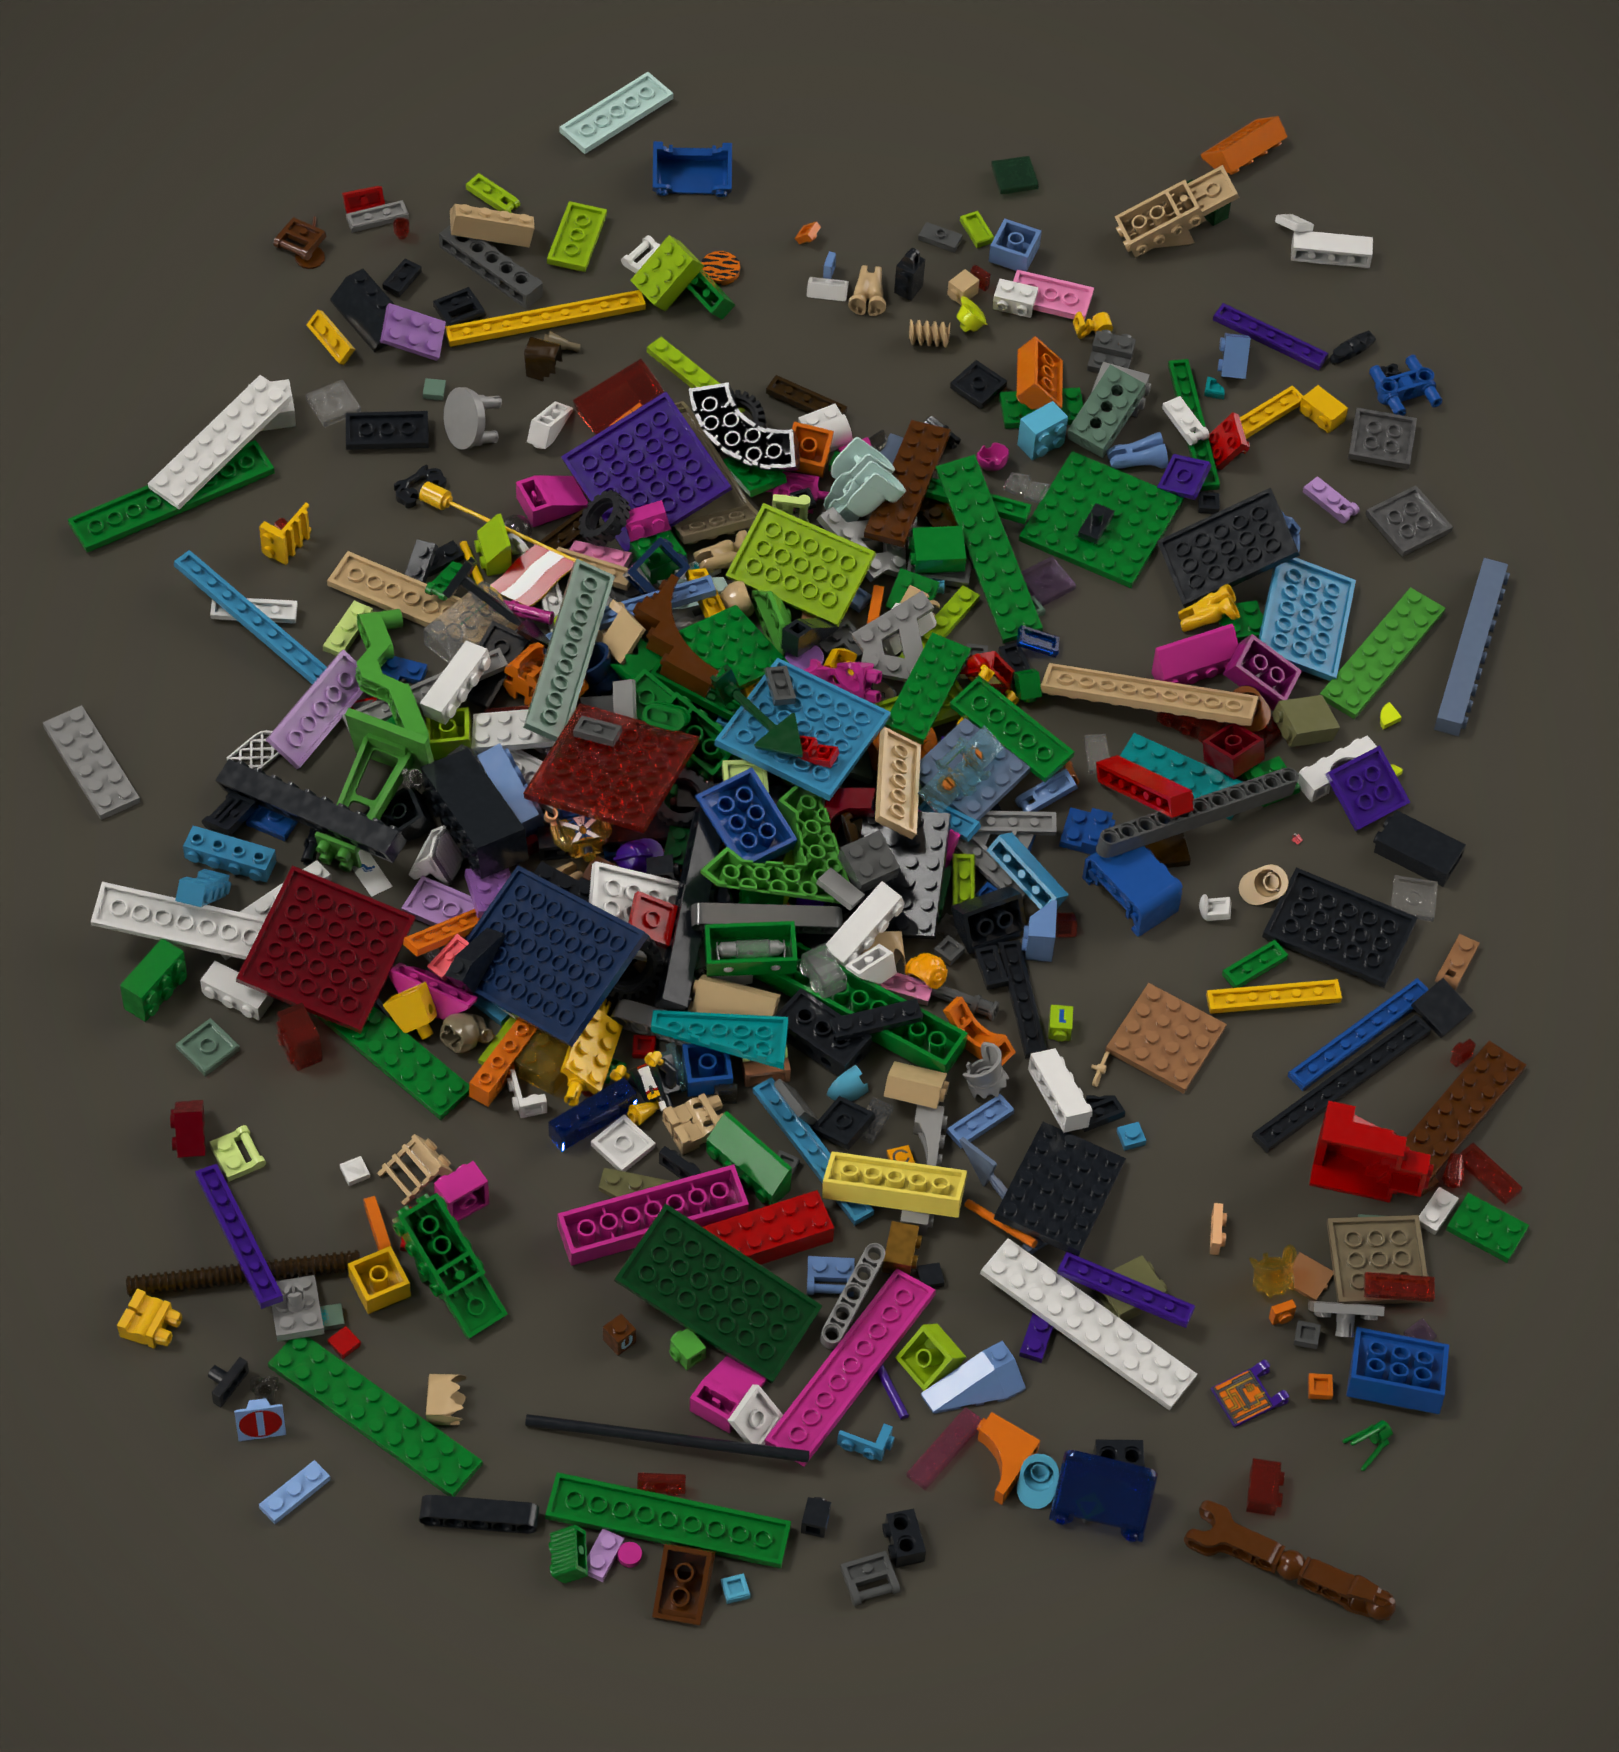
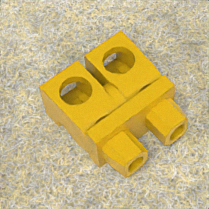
M137 1289L128 1304L129 1309L126 1308L117 1324V1328L121 1338L145 1345L148 1344V1347L155 1349L157 1344L169 1346L173 1335L171 1331L166 1330L167 1325L179 1327L183 1318L180 1312L172 1309L171 1302L146 1295L145 1291Z

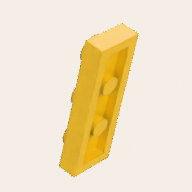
M317 310L306 324L339 364L344 365L356 350L323 311Z

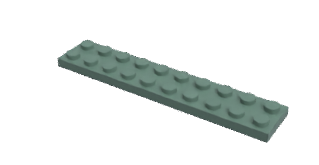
M576 559L573 564L523 728L561 745L564 744L568 735L615 578L614 575L582 560Z

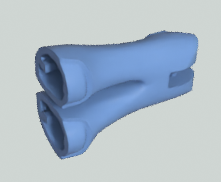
M1160 432L1130 444L1114 445L1106 451L1110 465L1114 469L1139 465H1152L1164 469L1168 466L1167 450L1165 444H1163Z

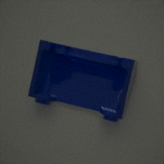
M1076 1450L1065 1451L1049 1520H1053L1060 1525H1066L1072 1522L1074 1517L1121 1528L1120 1532L1127 1541L1143 1542L1158 1474L1147 1467Z

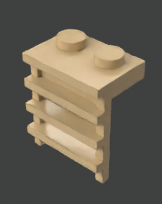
M415 1134L411 1137L412 1140L404 1144L397 1154L394 1153L392 1159L387 1164L384 1163L382 1165L383 1168L377 1173L380 1177L388 1173L407 1195L401 1202L404 1206L410 1203L438 1174L443 1176L453 1172L449 1167L450 1161L444 1155H439L435 1151L437 1146L429 1138L424 1140ZM406 1153L427 1176L422 1182L401 1159ZM396 1163L417 1186L412 1192L393 1171L392 1167Z

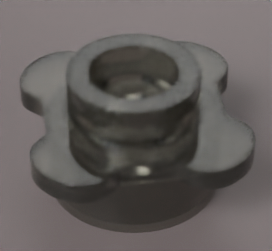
M403 769L401 772L404 782L403 787L406 790L410 788L420 790L423 782L422 773L417 769Z

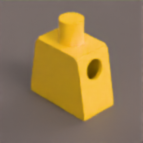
M426 982L391 996L383 1004L386 1011L404 1033L416 1029L421 1039L428 1038L433 1034L429 1023L437 1016V1011Z

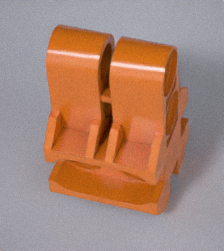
M539 642L530 644L505 667L504 671L511 678L505 679L503 686L509 695L515 699L518 697V693L525 696L524 704L530 707L546 655L544 654V645ZM585 678L579 698L589 689V684Z

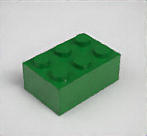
M161 939L120 984L124 1009L144 1022L150 1016H154L159 1006L164 1001H167L172 996L174 989L178 985L183 984L187 978L184 951Z

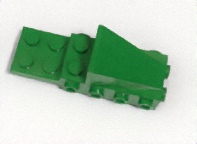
M645 668L634 679L636 680L637 719L649 728V735L655 741H662L665 744L666 752L669 756L681 760L688 768H695L698 771V775L704 781L709 780L714 783L723 779V760H741L740 757L714 745L715 739L724 727L718 722H713L705 711L697 709L689 698L681 696L678 692L674 693ZM662 701L685 707L690 712L691 719L686 727L677 731H671L647 724L643 719V710L649 704Z
M426 1193L416 1199L417 1205L412 1208L406 1205L396 1211L398 1216L392 1219L394 1222L393 1229L399 1237L402 1236L405 1240V1248L411 1257L414 1256L421 1282L429 1280L431 1283L429 1287L433 1295L439 1297L440 1300H444L465 1337L469 1339L508 1313L484 1274L486 1272L483 1269L482 1261L474 1254L470 1241L467 1237L463 1236L457 1220L449 1213L445 1200L438 1193L431 1196Z

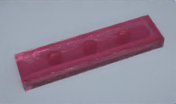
M965 1407L907 1472V1477L926 1490L975 1435L982 1419Z

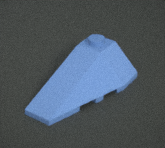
M1000 1341L983 1350L923 1391L921 1397L932 1413L935 1414L961 1409L962 1406L976 1404V1406H979L989 1401H1006L1025 1391L1026 1387L1015 1358L1005 1343Z

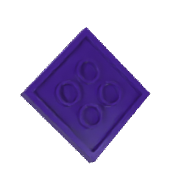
M1380 745L1325 774L1355 831L1410 803Z

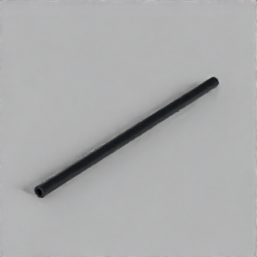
M527 1414L525 1426L806 1463L809 1461L810 1451L532 1414Z

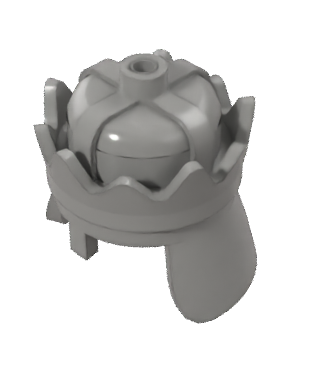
M984 1042L981 1045L983 1059L977 1060L972 1065L970 1062H967V1073H963L962 1076L967 1079L968 1088L972 1096L975 1098L978 1094L985 1099L989 1095L998 1097L999 1091L1006 1087V1080L1009 1079V1076L1002 1067V1055L999 1047L993 1043Z

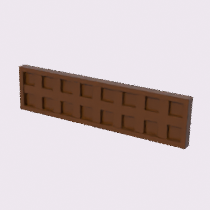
M911 420L892 464L895 468L892 475L900 481L906 492L897 502L892 503L885 500L872 512L864 531V538L904 548L936 471V466L939 464L950 437L951 429Z
M1490 1040L1407 1136L1406 1146L1410 1147V1150L1431 1155L1430 1164H1434L1429 1183L1526 1068L1525 1063Z

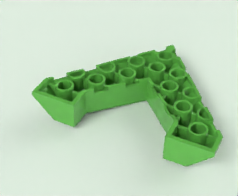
M797 785L781 797L776 805L797 838L795 847L792 850L795 865H783V862L766 861L765 864L753 863V860H744L729 847H726L700 871L703 876L719 887L838 904L841 903L819 887L816 882L829 868H832L849 881L847 873L838 859L840 850L835 834L831 831L829 825L830 818L827 809L823 806L822 797Z

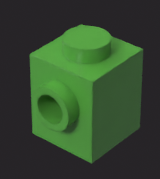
M685 1329L684 1331L676 1332L671 1337L669 1353L673 1360L679 1361L687 1371L706 1358V1347L694 1332Z

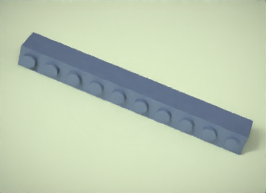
M1487 558L1483 559L1434 730L1459 737L1461 728H1466L1469 717H1466L1465 713H1470L1473 701L1469 699L1470 696L1475 697L1478 684H1474L1475 680H1480L1483 669L1479 668V664L1484 665L1487 652L1483 650L1484 648H1489L1492 636H1488V633H1493L1496 620L1492 619L1493 616L1498 617L1501 605L1497 604L1498 600L1502 601L1505 592L1502 584L1507 585L1510 573L1506 572L1508 567L1506 563Z

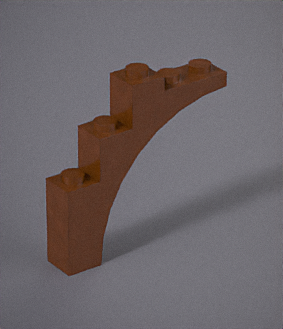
M671 574L667 581L663 580L658 588L660 592L658 594L655 592L651 598L646 596L642 603L637 602L633 610L634 618L649 631L646 636L649 639L646 648L662 656L660 664L663 666L659 674L705 698L713 686L710 677L714 675L717 678L719 671L704 662L691 650L676 627L672 615L671 600L679 577Z

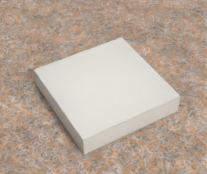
M625 1114L591 1140V1146L616 1170L624 1172L651 1152L656 1145Z
M753 1384L728 1419V1422L746 1443L765 1445V1438L783 1414L759 1385Z

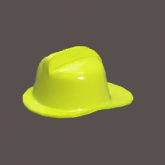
M962 296V305L956 316L960 322V328L964 332L969 330L976 332L982 326L988 325L981 309L973 301Z

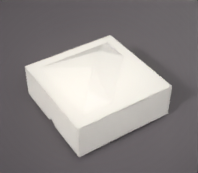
M361 1156L340 1164V1169L349 1186L370 1178V1173Z

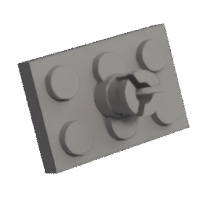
M315 1275L276 1281L283 1295V1302L272 1305L277 1342L324 1334Z
M1325 1301L1308 1302V1310L1313 1311L1317 1317H1331V1313H1337L1335 1336L1354 1337L1355 1315H1360V1318L1365 1320H1378V1316H1384L1385 1307L1380 1305L1344 1304Z

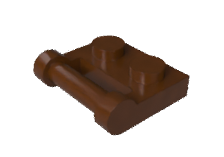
M293 217L275 237L273 245L279 249L284 248L296 253L302 259L308 261L312 257L314 250L327 236L324 230ZM286 239H292L298 243L305 245V247H299L295 244L286 241Z

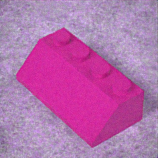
M1229 624L1157 647L1151 672L1154 679L1186 685L1194 684L1199 680L1212 678L1217 674L1223 673L1238 646L1234 625Z

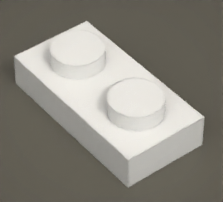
M1439 1187L1419 1215L1420 1227L1436 1235L1458 1203L1459 1198Z

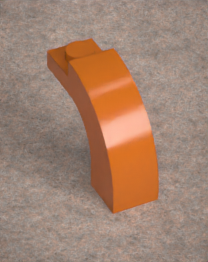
M957 996L943 1010L950 1024L968 1033L965 1049L978 1059H983L981 1045L984 1042H990L999 1047L1002 1055V1066L1016 1053L1006 1035L993 1033L976 1020L963 997Z

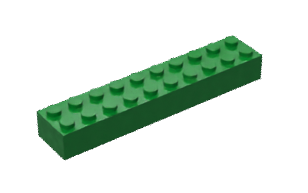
M797 941L798 961L796 973L753 975L754 978L791 998L802 988L841 1016L907 1001L874 982L857 977L844 966ZM922 1008L920 1009L923 1014V1022L870 1034L873 1042L919 1067L947 1074L965 1050L968 1033Z

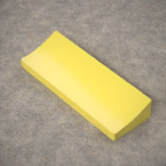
M832 1151L823 1178L822 1198L959 1218L967 1180V1170Z

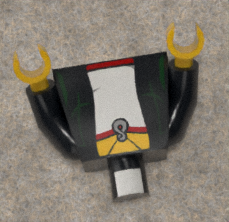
M659 1051L649 1052L644 1059L645 1063L629 1070V1073H626L627 1069L624 1065H619L616 1069L612 1070L610 1074L612 1080L620 1082L622 1079H625L624 1082L634 1087L641 1094L645 1102L657 1099L661 1111L670 1106L674 1107L670 1094L678 1091L680 1084L678 1069L675 1067L672 1054L662 1056Z

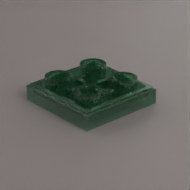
M1030 156L991 161V167L1000 194L1039 188Z

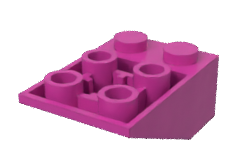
M534 475L516 482V498L533 527L576 513L584 507H588V501L573 476Z
M726 1356L701 1381L691 1395L689 1411L730 1434L733 1427L728 1422V1419L753 1384L759 1385L762 1388L767 1379L731 1357Z

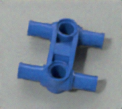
M1410 355L1406 358L1405 363L1410 371L1391 377H1386L1379 365L1370 368L1369 374L1375 382L1378 401L1389 406L1394 414L1404 416L1406 409L1401 402L1422 395L1427 397L1432 407H1438L1442 404L1443 399L1436 390L1434 372L1429 368L1422 367L1416 355Z

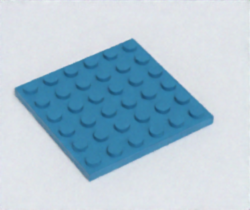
M777 658L771 667L787 666L796 696L795 704L774 706L765 675L747 699L776 725L791 713H795L799 735L815 737L818 744L838 747L840 754L832 768L809 763L795 756L756 749L754 744L769 731L742 706L739 707L717 736L714 745L830 801L884 727L891 712Z

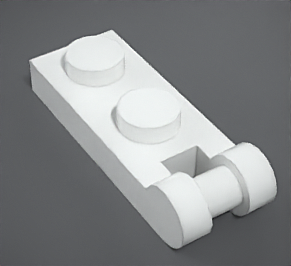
M1181 396L1163 403L1162 409L1189 445L1196 444L1200 439L1206 440L1210 437L1208 429L1201 425Z

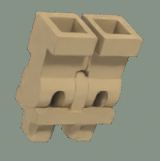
M705 1093L696 1098L688 1100L685 1104L663 1109V1122L670 1135L673 1136V1140L682 1155L699 1148L701 1144L707 1142L708 1136L723 1115V1113L717 1115L715 1112L722 1109L723 1106L718 1095L707 1098Z

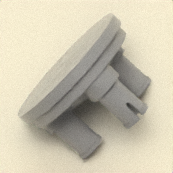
M458 387L450 392L444 407V425L449 440L456 448L463 450L470 449L473 446H481L484 443L498 442L499 436L496 430H484L485 410L499 409L502 405L500 396L478 395L475 391L466 387Z

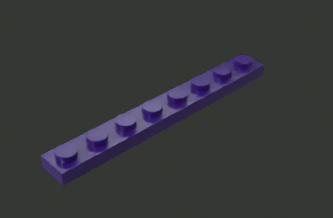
M214 1164L195 1171L196 1178L261 1309L283 1302V1295L218 1165Z

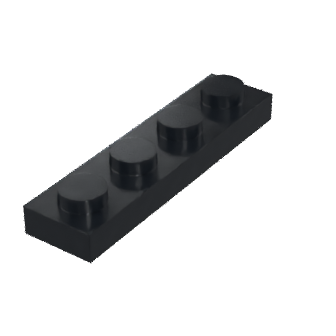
M916 998L831 1018L830 1025L836 1042L923 1022V1014Z

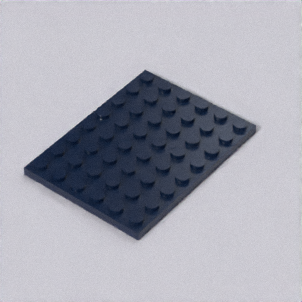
M518 865L466 938V941L470 943L486 928L506 935L474 994L573 1047L649 935L641 929Z

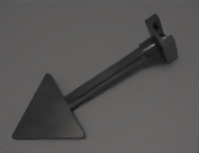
M473 557L466 560L442 594L450 598L461 587L471 591L508 621L517 625L515 633L534 643L539 642L547 649L550 640L530 618L522 621L514 612L475 583V580L469 577L478 561Z

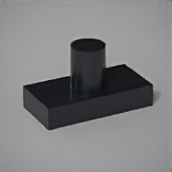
M1095 503L1078 531V537L1097 545L1112 520L1115 511Z
M239 1357L228 1372L216 1365L210 1369L208 1378L218 1383L212 1391L213 1403L221 1408L249 1373L248 1361Z

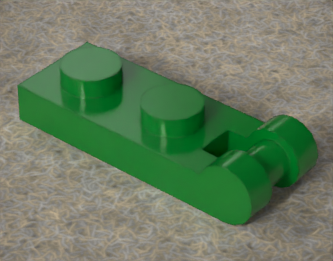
M452 561L432 582H428L425 593L431 596L434 594L438 596V599L445 601L447 597L442 593L463 564Z

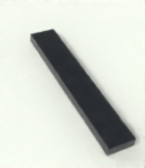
M1020 940L998 942L999 955L1009 980L1007 987L1025 1059L1030 1058V1054L1045 1051L1047 1046Z

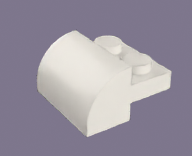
M836 403L798 417L799 423L834 431L830 452L849 444L853 440L848 420L845 414H841Z

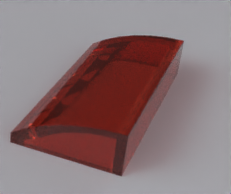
M639 359L575 398L573 404L578 414L593 433L597 435L639 402L643 406L664 393L647 365L642 359Z

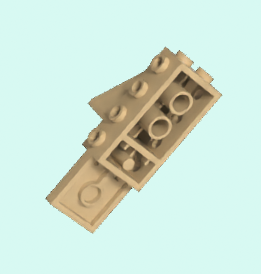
M1222 165L1188 184L1186 180H1183L1116 215L1115 219L1119 225L1116 229L1121 238L1125 237L1126 240L1123 243L1128 252H1133L1135 258L1153 248L1193 244L1195 242L1189 229L1206 221L1204 216L1240 197Z

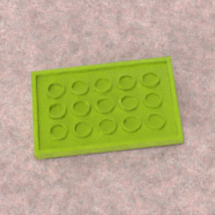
M763 503L728 569L726 577L732 581H743L746 587L753 590L772 591L784 604L839 627L876 553L864 546Z

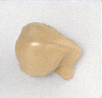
M743 581L730 583L719 595L726 609L737 605L747 617L753 615L755 609Z

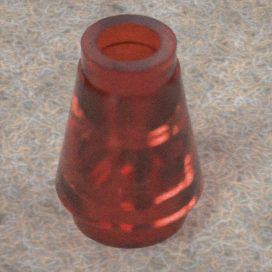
M1450 1154L1442 1177L1444 1186L1450 1188L1462 1187V1183L1465 1182L1463 1155Z

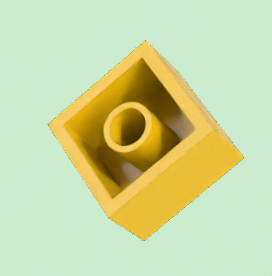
M391 1246L348 1263L349 1278L367 1314L411 1297L410 1282Z

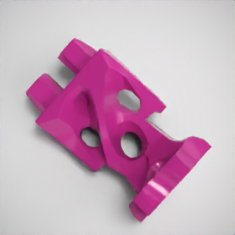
M810 659L809 668L804 669V671L873 704L881 701V692L873 690V683H881L882 671L874 669L873 663L842 662L837 663V668H830L821 665V662L817 659ZM848 669L853 670V676L848 673Z

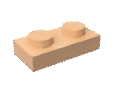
M1214 1203L1211 1214L1210 1254L1219 1255L1220 1248L1225 1247L1226 1233H1222V1227H1226L1227 1213H1223V1204Z

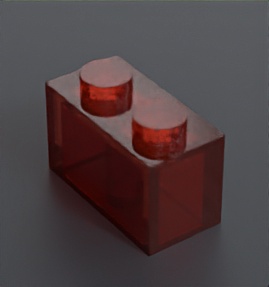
M1253 1458L1250 1467L1246 1512L1275 1516L1277 1507L1281 1508L1283 1493H1279V1486H1283L1285 1472L1281 1471V1462Z

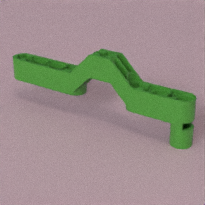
M393 609L357 614V627L367 650L356 662L355 677L360 690L387 702L397 726L429 738L427 727L410 685L384 675L381 667L388 659L394 658L393 643L387 629L402 628L403 617L401 610Z

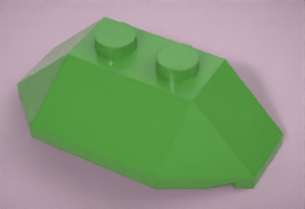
M754 590L752 591V603L764 636L785 657L786 651L781 649L782 629L791 623V612L789 608H785L783 601L772 591Z

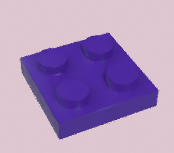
M1173 454L1157 488L1180 497L1196 500L1212 466L1209 461Z

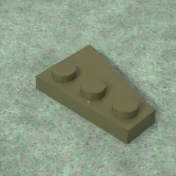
M604 1168L599 1191L615 1198L671 1181Z

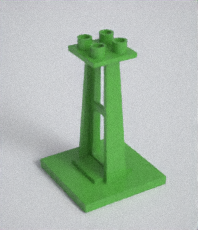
M348 708L345 717L357 756L337 805L342 803L349 808L351 803L356 802L370 808L366 815L369 819H380L407 774L410 773L421 777V767L434 762L429 738ZM370 759L394 767L375 800H370L356 794ZM316 831L315 838L318 844L316 851L321 854L319 857L321 862L330 865L334 858L341 861L339 868L346 872H350L353 866L358 868L362 866L359 857L361 849Z

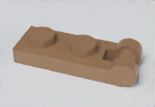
M1459 934L1441 970L1438 972L1435 982L1444 978L1456 990L1480 943Z

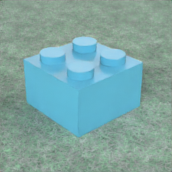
M1054 401L1020 419L1017 445L1031 460L1043 457L1052 449L1059 448L1065 442L1068 416Z

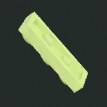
M353 601L323 644V651L335 656L343 649L347 652L359 634L357 614L373 612V608Z

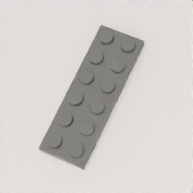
M82 705L43 722L45 731L100 820L140 803V797Z

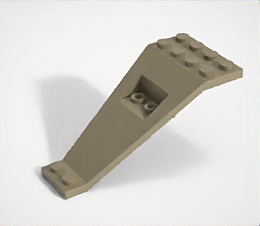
M684 401L674 403L725 476L732 490L674 525L672 531L684 544L691 545L702 539H715L718 535L734 534L737 530L750 529L758 511L744 495L689 406Z

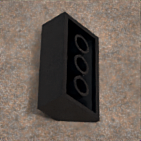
M363 268L347 276L332 295L330 301L368 346L376 352L388 346L380 343L386 307L389 303H394Z

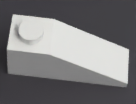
M556 401L531 420L527 443L533 444L538 449H546L550 446L572 414L573 408Z

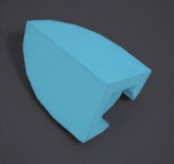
M854 1065L831 1084L827 1096L832 1100H836L841 1096L847 1100L854 1101L869 1092L868 1084H864L859 1076L862 1075V1072Z

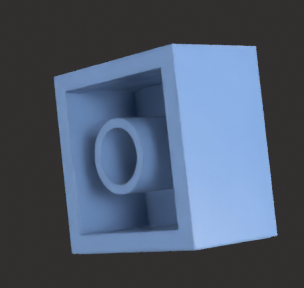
M1004 218L990 245L989 262L1015 271L1027 272L1040 247L1041 230Z

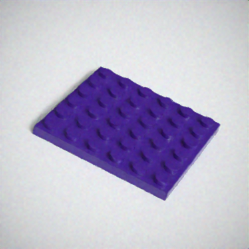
M667 392L662 393L561 456L563 462L590 501H593L596 495H601L603 491L608 492L609 490L616 491L626 499L631 509L662 500L670 528L732 490L731 485ZM613 507L609 508L601 516L604 523L609 519ZM625 526V528L621 529L622 532L615 536V539L623 551L630 552V538Z

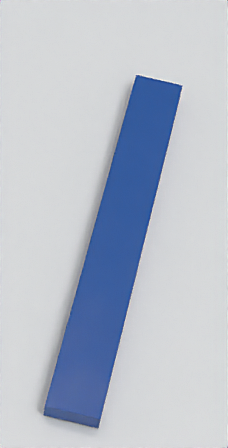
M1418 978L1289 1071L1288 1077L1304 1091L1412 1012L1414 1009L1411 1007V1004L1429 989Z

